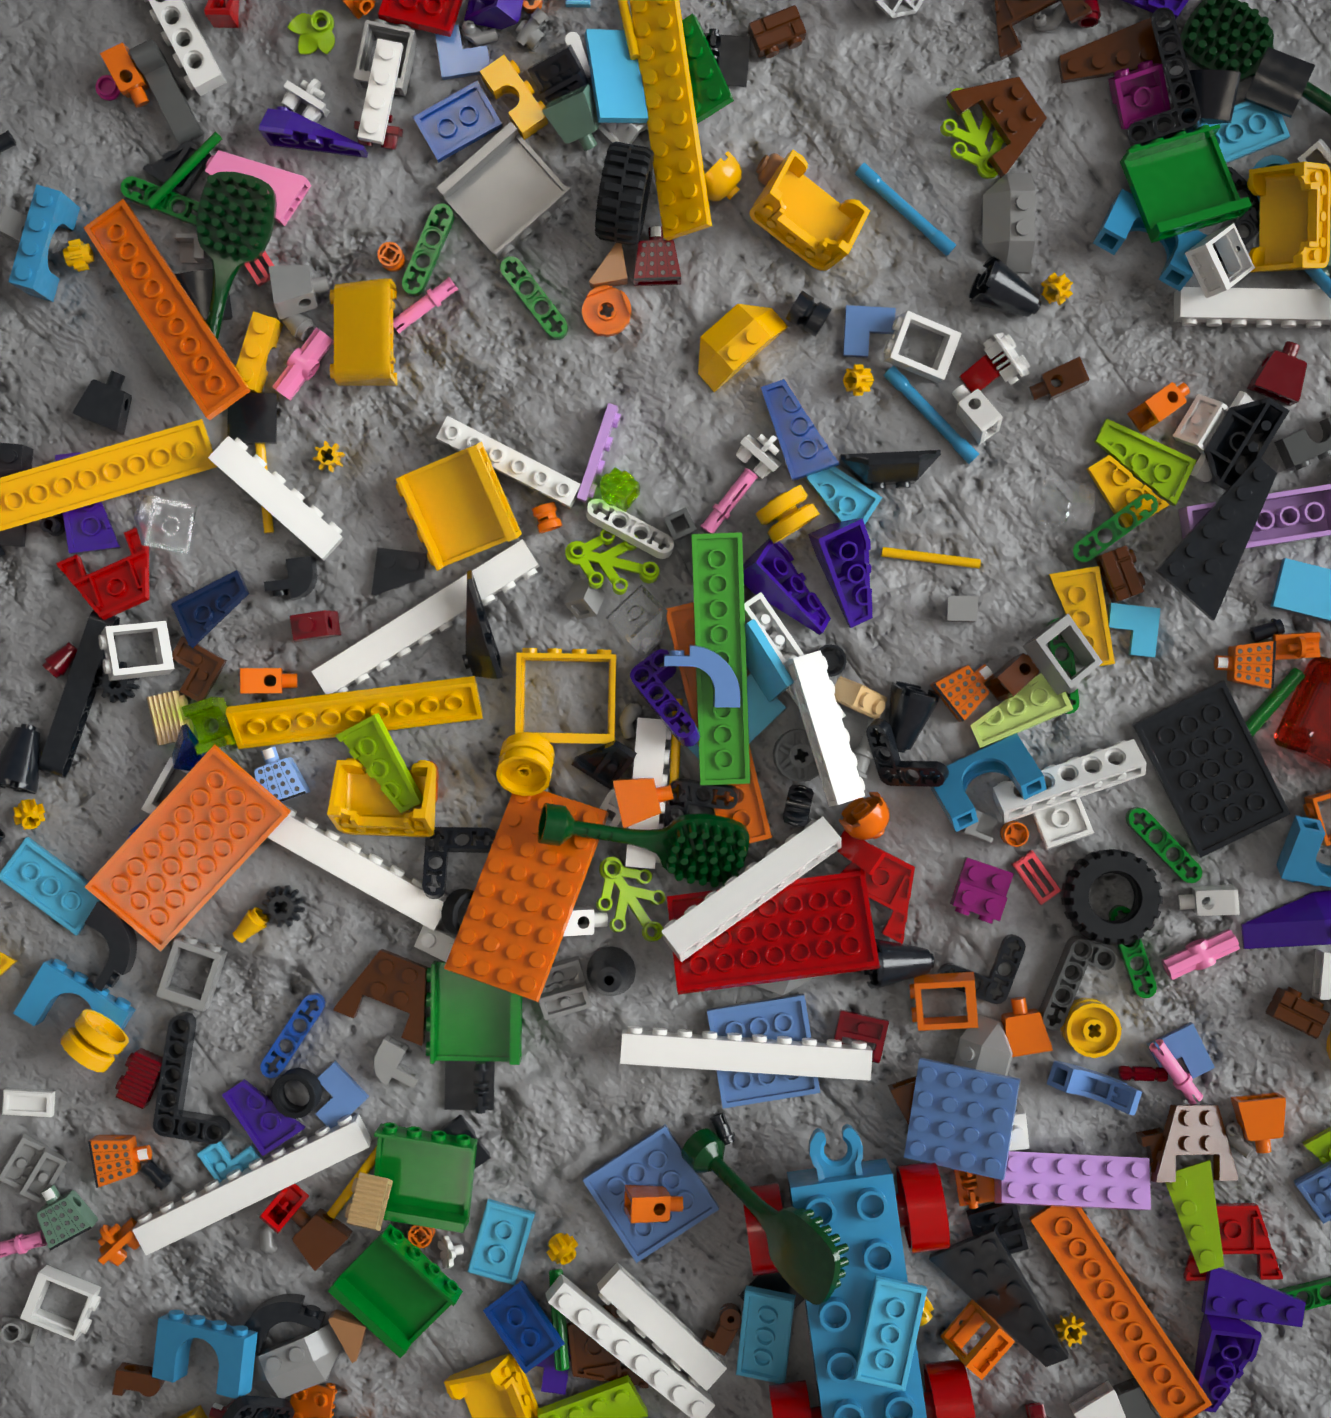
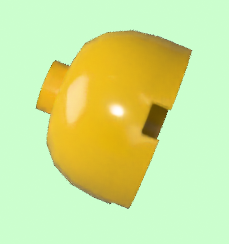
M729 151L725 153L727 157L725 161L720 158L705 173L709 201H720L725 197L730 200L740 190L737 185L742 178V170L736 158Z

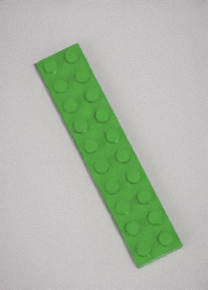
M742 532L691 534L695 645L708 648L720 655L734 671L740 688V708L714 707L712 680L705 671L696 667L698 730L700 732V739L698 741L700 785L749 784L750 759Z

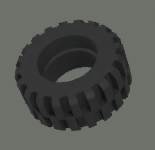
M614 142L609 145L602 170L596 209L595 235L600 240L632 246L639 242L647 210L653 171L654 152L649 147L622 142Z
M1117 849L1091 852L1083 859L1076 861L1073 869L1069 870L1066 874L1067 880L1062 885L1064 897H1061L1062 905L1066 909L1064 913L1066 918L1072 922V927L1082 933V936L1087 939L1107 945L1129 944L1132 940H1139L1145 936L1144 933L1154 927L1153 921L1155 918H1159L1161 911L1158 909L1159 904H1163V896H1160L1159 893L1162 887L1161 883L1156 881L1155 876L1157 874L1153 868L1147 866V862L1144 859L1136 857L1131 852ZM1108 873L1118 874L1126 878L1132 886L1134 893L1131 911L1125 917L1114 921L1100 918L1094 913L1089 903V891L1092 883L1098 877Z

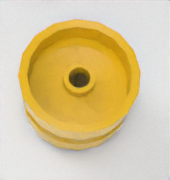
M798 485L788 492H783L755 513L761 525H768L775 520L778 521L767 532L773 544L789 536L820 515L814 504L811 503L799 509L797 508L808 496L802 485Z
M529 732L516 733L509 736L503 741L496 770L497 781L504 789L513 794L533 796L542 793L549 786L555 757L552 745L540 735Z
M1086 997L1073 1001L1066 1021L1060 1028L1062 1037L1070 1047L1081 1055L1092 1058L1106 1056L1113 1051L1120 1041L1122 1030L1119 1018L1112 1009L1096 999Z
M89 1009L81 1012L75 1020V1027L69 1028L61 1038L62 1047L74 1060L90 1070L103 1073L115 1061L114 1054H120L129 1043L127 1035L115 1022L103 1014Z

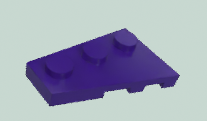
M245 1079L222 1094L262 1156L305 1128L298 1120L281 1114L273 1105L271 1099Z

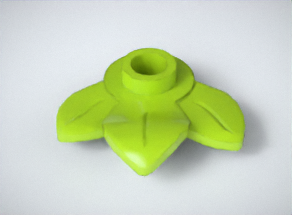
M317 10L312 15L301 13L289 23L288 29L300 35L298 50L301 55L312 54L318 48L324 54H328L333 49L335 44V37L332 32L334 19L328 11ZM320 21H326L324 27L318 26Z

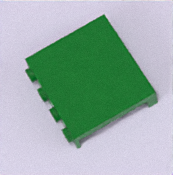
M1220 124L1211 127L1203 125L1190 133L1182 131L1175 134L1172 138L1165 140L1164 138H1158L1148 145L1141 146L1137 144L1126 150V154L1121 159L1120 164L1151 243L1242 217L1252 206L1249 197L1240 199L1215 134L1221 128Z
M434 961L431 967L427 968V982H431V992H427L426 1004L427 1007H431V1017L426 1019V1031L430 1032V1041L426 1043V1056H430V1064H434L435 1061L510 1062V1065H520L522 1060V997L444 969L446 962Z
M391 1122L381 1123L374 1133V1137H378L374 1175L389 1178L393 1181L383 1220L464 1233L470 1217L478 1139L471 1138L466 1134L449 1135L441 1130L431 1132L416 1126L406 1128Z
M391 1224L336 1278L328 1289V1292L399 1358L407 1352L410 1345L446 1309L456 1304L463 1292L455 1281L448 1278L437 1264L432 1263L417 1246H414L404 1237L400 1230Z

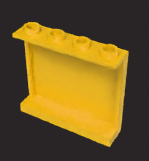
M482 442L396 478V489L399 495L404 497L406 501L407 514L411 520L415 521L418 528L417 536L421 543L425 544L428 550V561L432 566H435L436 571L503 542L517 539L522 535Z

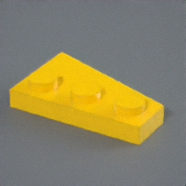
M1111 455L1106 456L1086 469L1114 514L1142 494H1151L1157 499L1158 508L1154 514L1170 505L1164 499H1160L1147 485H1143L1129 470ZM1145 498L1142 499V505L1137 510L1134 505L1129 508L1135 513L1137 520L1143 517L1139 514L1141 511L1146 509L1149 512L1152 510L1151 504L1154 503L1152 499L1148 501ZM1123 513L1119 516L1118 521L1122 527L1126 528L1132 525L1133 517L1128 513Z

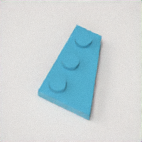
M836 467L809 475L806 478L840 522L863 518L864 524H866L883 498Z

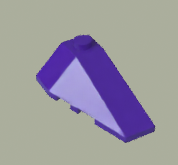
M469 0L464 21L470 20L476 25L500 30L517 24L520 20L523 0Z
M287 107L268 108L259 125L260 133L270 146L363 158L368 156V152L363 145L309 120Z
M863 518L829 524L808 534L816 557L848 626L852 628L872 619L871 564H869L871 541Z
M769 538L743 564L744 585L755 595L761 592L768 603L815 633L822 634L831 619L817 595L810 592L804 583L806 578L803 573L798 574L791 561L794 558L780 541L773 544Z
M1331 890L1310 892L1296 901L1288 902L1276 910L1266 912L1242 923L1243 949L1330 945Z
M1208 1314L1203 1315L1194 1371L1195 1379L1212 1403L1211 1406L1203 1411L1216 1412L1231 1392L1230 1387L1236 1378H1241L1244 1374L1243 1368L1249 1361L1252 1362L1257 1355L1262 1337L1261 1332L1240 1319Z

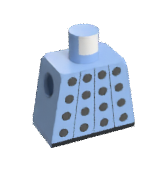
M276 747L261 751L266 765L254 769L255 779L280 802L310 792L292 757L280 760Z

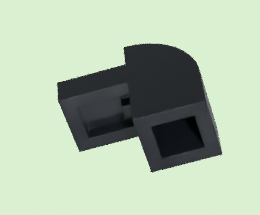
M306 556L286 559L288 579L264 582L265 592L273 593V597L287 596L288 591H290L291 599H302L312 592L317 583L316 558Z

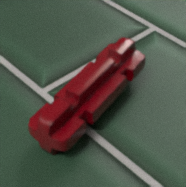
M1120 1066L1118 1069V1076L1121 1080L1154 1081L1155 1079L1157 1082H1166L1168 1080V1073L1164 1067H1156L1154 1069L1153 1067L1133 1066L1131 1068L1129 1066Z

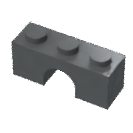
M1331 417L1319 422L1323 430V438L1319 443L1312 441L1305 429L1274 442L1286 469L1295 466L1296 470L1310 465L1309 459L1318 456V459L1321 460L1331 455Z
M685 507L664 517L663 521L693 580L691 534H698Z

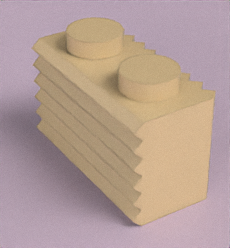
M842 676L838 678L835 684L834 696L836 702L868 717L880 718L885 709L887 697Z
M171 691L147 697L158 746L192 739L191 733H194V726L192 720L188 719L185 709H188V700L185 694L182 695L179 691Z
M360 1173L359 1178H355L352 1185V1193H354L352 1203H349L346 1208L345 1218H348L347 1223L357 1227L380 1231L393 1181L389 1178Z

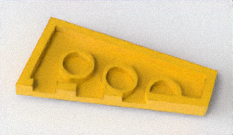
M1099 566L1049 574L1065 614L1070 615L1103 663L1100 666L1115 664Z

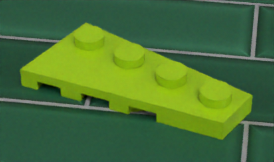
M1107 418L1104 420L1094 443L1172 506L1177 504L1197 461Z

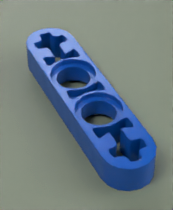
M311 993L302 1000L260 1065V1070L265 1077L275 1078L284 1071L325 1008V999L321 994ZM316 999L319 1009H313L309 1016L304 1014L310 1007L308 1000ZM295 1019H303L306 1022L305 1031L299 1032L294 1029L293 1023ZM281 1040H290L293 1044L292 1051H282L280 1048ZM277 1055L282 1057L276 1064L278 1070L269 1071L270 1065L267 1062L271 1063L274 1061Z

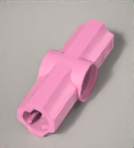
M316 327L303 346L297 348L291 354L287 361L286 369L272 387L291 401L304 382L310 380L320 367L321 359L330 349L334 340Z
M1227 929L1210 938L1198 939L1185 946L1186 949L1162 959V965L1169 978L1173 980L1193 970H1203L1214 965L1217 959L1239 950V942L1232 930Z

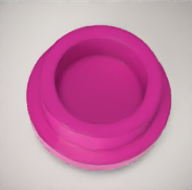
M111 75L101 76L96 82V92L103 100L112 101L121 93Z

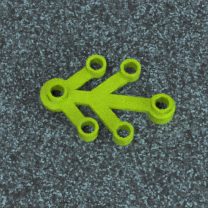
M955 88L952 91L961 90L963 88ZM947 100L948 107L954 110L949 101ZM970 109L961 114L968 132L958 128L957 123L953 119L945 120L940 126L941 133L946 137L951 136L962 141L956 142L951 147V156L954 159H962L977 166V172L982 178H995L998 174L994 168L988 167L987 162L990 163L988 159L1000 151L1004 141L995 129L992 133L994 140L988 151L985 141L992 123L984 111H982L983 118L979 129ZM946 125H949L952 131L947 130ZM966 144L975 147L978 155L967 151ZM956 148H960L962 154L958 153Z
M604 529L598 537L586 543L581 541L571 542L565 549V557L568 562L581 567L588 578L589 586L593 589H598L603 585L604 577L600 572L594 571L590 562L599 564L612 584L613 592L617 595L626 593L628 583L624 578L618 576L614 568L637 573L640 579L648 584L654 583L659 576V567L654 562L649 561L640 564L616 558L627 551L637 549L636 546L629 545L625 540L603 553L593 552V550L603 544L610 545L614 542L615 535ZM610 534L612 538L606 539L603 535ZM580 550L582 554L576 555L573 551ZM652 568L654 572L648 573L645 569ZM596 577L600 579V582L594 583L591 579ZM616 584H623L625 588L618 589Z
M616 857L603 859L599 865V873L604 879L601 897L596 901L598 910L602 912L610 910L613 905L611 894L614 884L619 890L615 917L610 921V929L613 932H621L626 928L625 915L627 905H629L643 927V938L649 942L661 939L663 936L661 932L663 930L662 925L649 919L637 898L648 900L653 905H660L665 901L664 892L628 886L623 878L636 879L639 884L644 885L652 880L651 872L647 869L636 870L624 867L622 862ZM608 865H612L614 867L613 874H610L607 871ZM642 872L647 875L646 881H642L640 878ZM655 893H658L661 897L659 902L654 900ZM602 899L608 902L607 908L601 906ZM616 920L621 922L620 929H616L614 926ZM649 927L654 929L653 936L648 935Z

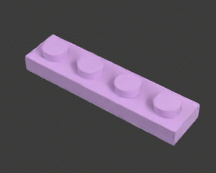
M610 403L607 405L577 495L579 501L588 503L589 498L593 499L598 485L594 484L597 474L602 475L606 462L602 458L605 451H610L613 437H610L613 427H618L621 414L618 413V406Z

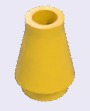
M258 907L249 909L232 934L238 942L243 943L254 934L266 928L269 918L267 915H263V910Z

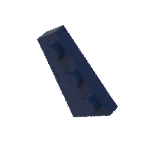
M238 570L171 604L190 647L194 648L249 595V591Z

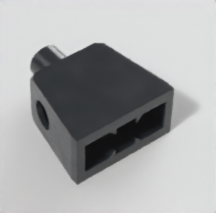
M111 371L106 384L93 379L74 408L73 414L124 435L132 395L120 390L125 376Z

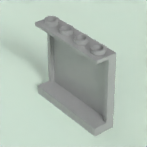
M509 122L436 187L439 195L498 261L502 257L510 256L515 250V245L520 241L525 242L534 233L532 230L539 224L541 226L546 224L552 217L551 213L557 208H564L570 202V197L572 196L570 187H566L520 136L518 129L512 122Z

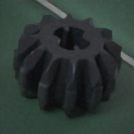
M120 662L119 669L127 668V663ZM108 674L97 675V679L102 680V684L97 685V689H105L101 696L103 698L110 696V702L116 703L118 699L121 703L127 702V697H135L132 689H140L138 684H134V681L140 678L120 680L121 686L116 687L117 680L109 681Z
M791 785L789 787L783 813L784 823L796 827H804L807 824L814 794L811 788L803 785Z
M286 885L283 890L280 886L274 887V892L268 891L266 893L270 900L262 901V905L268 906V909L263 911V915L270 913L271 917L268 919V922L272 923L277 919V927H282L284 922L287 927L292 926L293 920L299 921L301 919L298 913L305 911L304 907L298 906V904L304 901V898H296L299 893L298 889L290 893V885ZM285 901L288 904L285 908H288V910L282 911L279 908L282 905L279 903Z

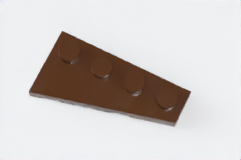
M1151 17L1060 55L1058 65L1061 84L1113 76L1115 71L1129 68L1130 72L1138 69L1137 64L1152 60L1153 64H1161L1152 30Z

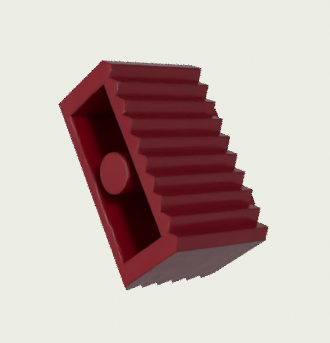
M140 1048L135 1053L132 1052L125 1063V1066L128 1067L125 1076L121 1075L115 1089L118 1090L116 1098L141 1109L148 1106L160 1080L163 1057L143 1048Z

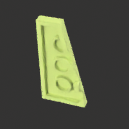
M1040 673L1014 697L1008 698L998 706H995L970 726L981 749L1013 734H1018L1072 711L1073 707L1066 691L1057 695L1042 673Z

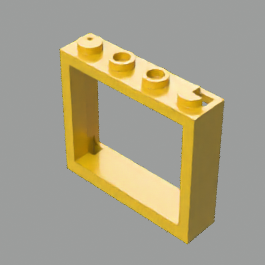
M522 648V653L516 652L515 734L525 733L526 661L609 662L607 734L529 733L540 735L548 740L549 743L607 744L614 741L617 655L611 654L612 650L597 649V654H587V649H572V654L562 653V649L547 648V653H537V648Z

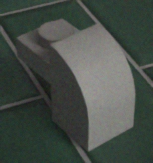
M389 1035L384 1038L375 1055V1073L386 1086L394 1078L398 1085L407 1089L409 1087L414 1089L422 1075L400 1064L409 1046Z

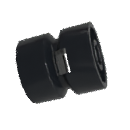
M801 291L791 307L786 320L796 326L802 324L806 332L816 337L832 308L821 301L815 303L814 297Z
M830 644L816 650H821L822 656L827 660V673L829 677L842 673L846 667L847 659L846 654L840 647Z

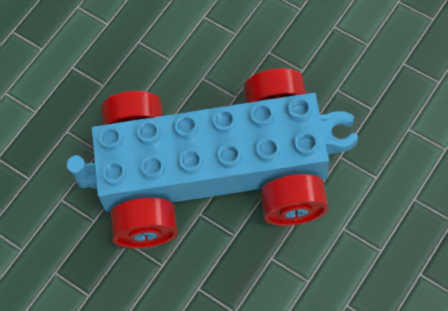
M846 1124L842 1127V1138L847 1144V1152L844 1157L838 1160H832L825 1155L826 1137L824 1131L820 1128L815 1129L809 1139L808 1149L815 1168L787 1172L791 1207L796 1209L803 1208L804 1210L812 1209L814 1211V1217L812 1218L822 1217L823 1224L820 1227L830 1225L832 1232L827 1235L830 1236L837 1233L840 1236V1242L836 1243L835 1246L843 1243L848 1245L849 1251L840 1255V1258L847 1257L849 1264L843 1267L846 1276L839 1279L841 1286L834 1290L826 1302L815 1305L804 1298L819 1406L810 1407L806 1380L769 1385L773 1418H976L965 1365L960 1359L925 1363L923 1365L925 1391L923 1392L917 1344L914 1349L906 1391L856 1381L853 1377L875 1275L908 1282L900 1228L904 1227L907 1245L911 1254L950 1248L948 1215L942 1182L936 1163L922 1162L896 1166L898 1193H895L893 1173L886 1158L862 1161L863 1145L859 1134L851 1125ZM778 1183L749 1186L771 1207L778 1211L783 1209ZM743 1204L753 1276L779 1272L770 1259L765 1231L750 1210Z

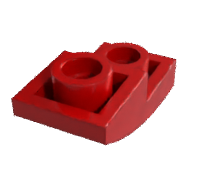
M844 830L840 836L842 847L837 852L870 875H873L886 855L865 840L853 838Z

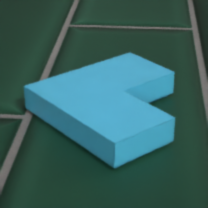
M1109 603V628L1131 630L1128 655L1155 658L1161 608Z
M221 1141L216 1144H209L197 1153V1156L207 1170L219 1183L226 1179V1175L231 1171L239 1168L243 1172L252 1161L262 1158L253 1144L232 1158Z

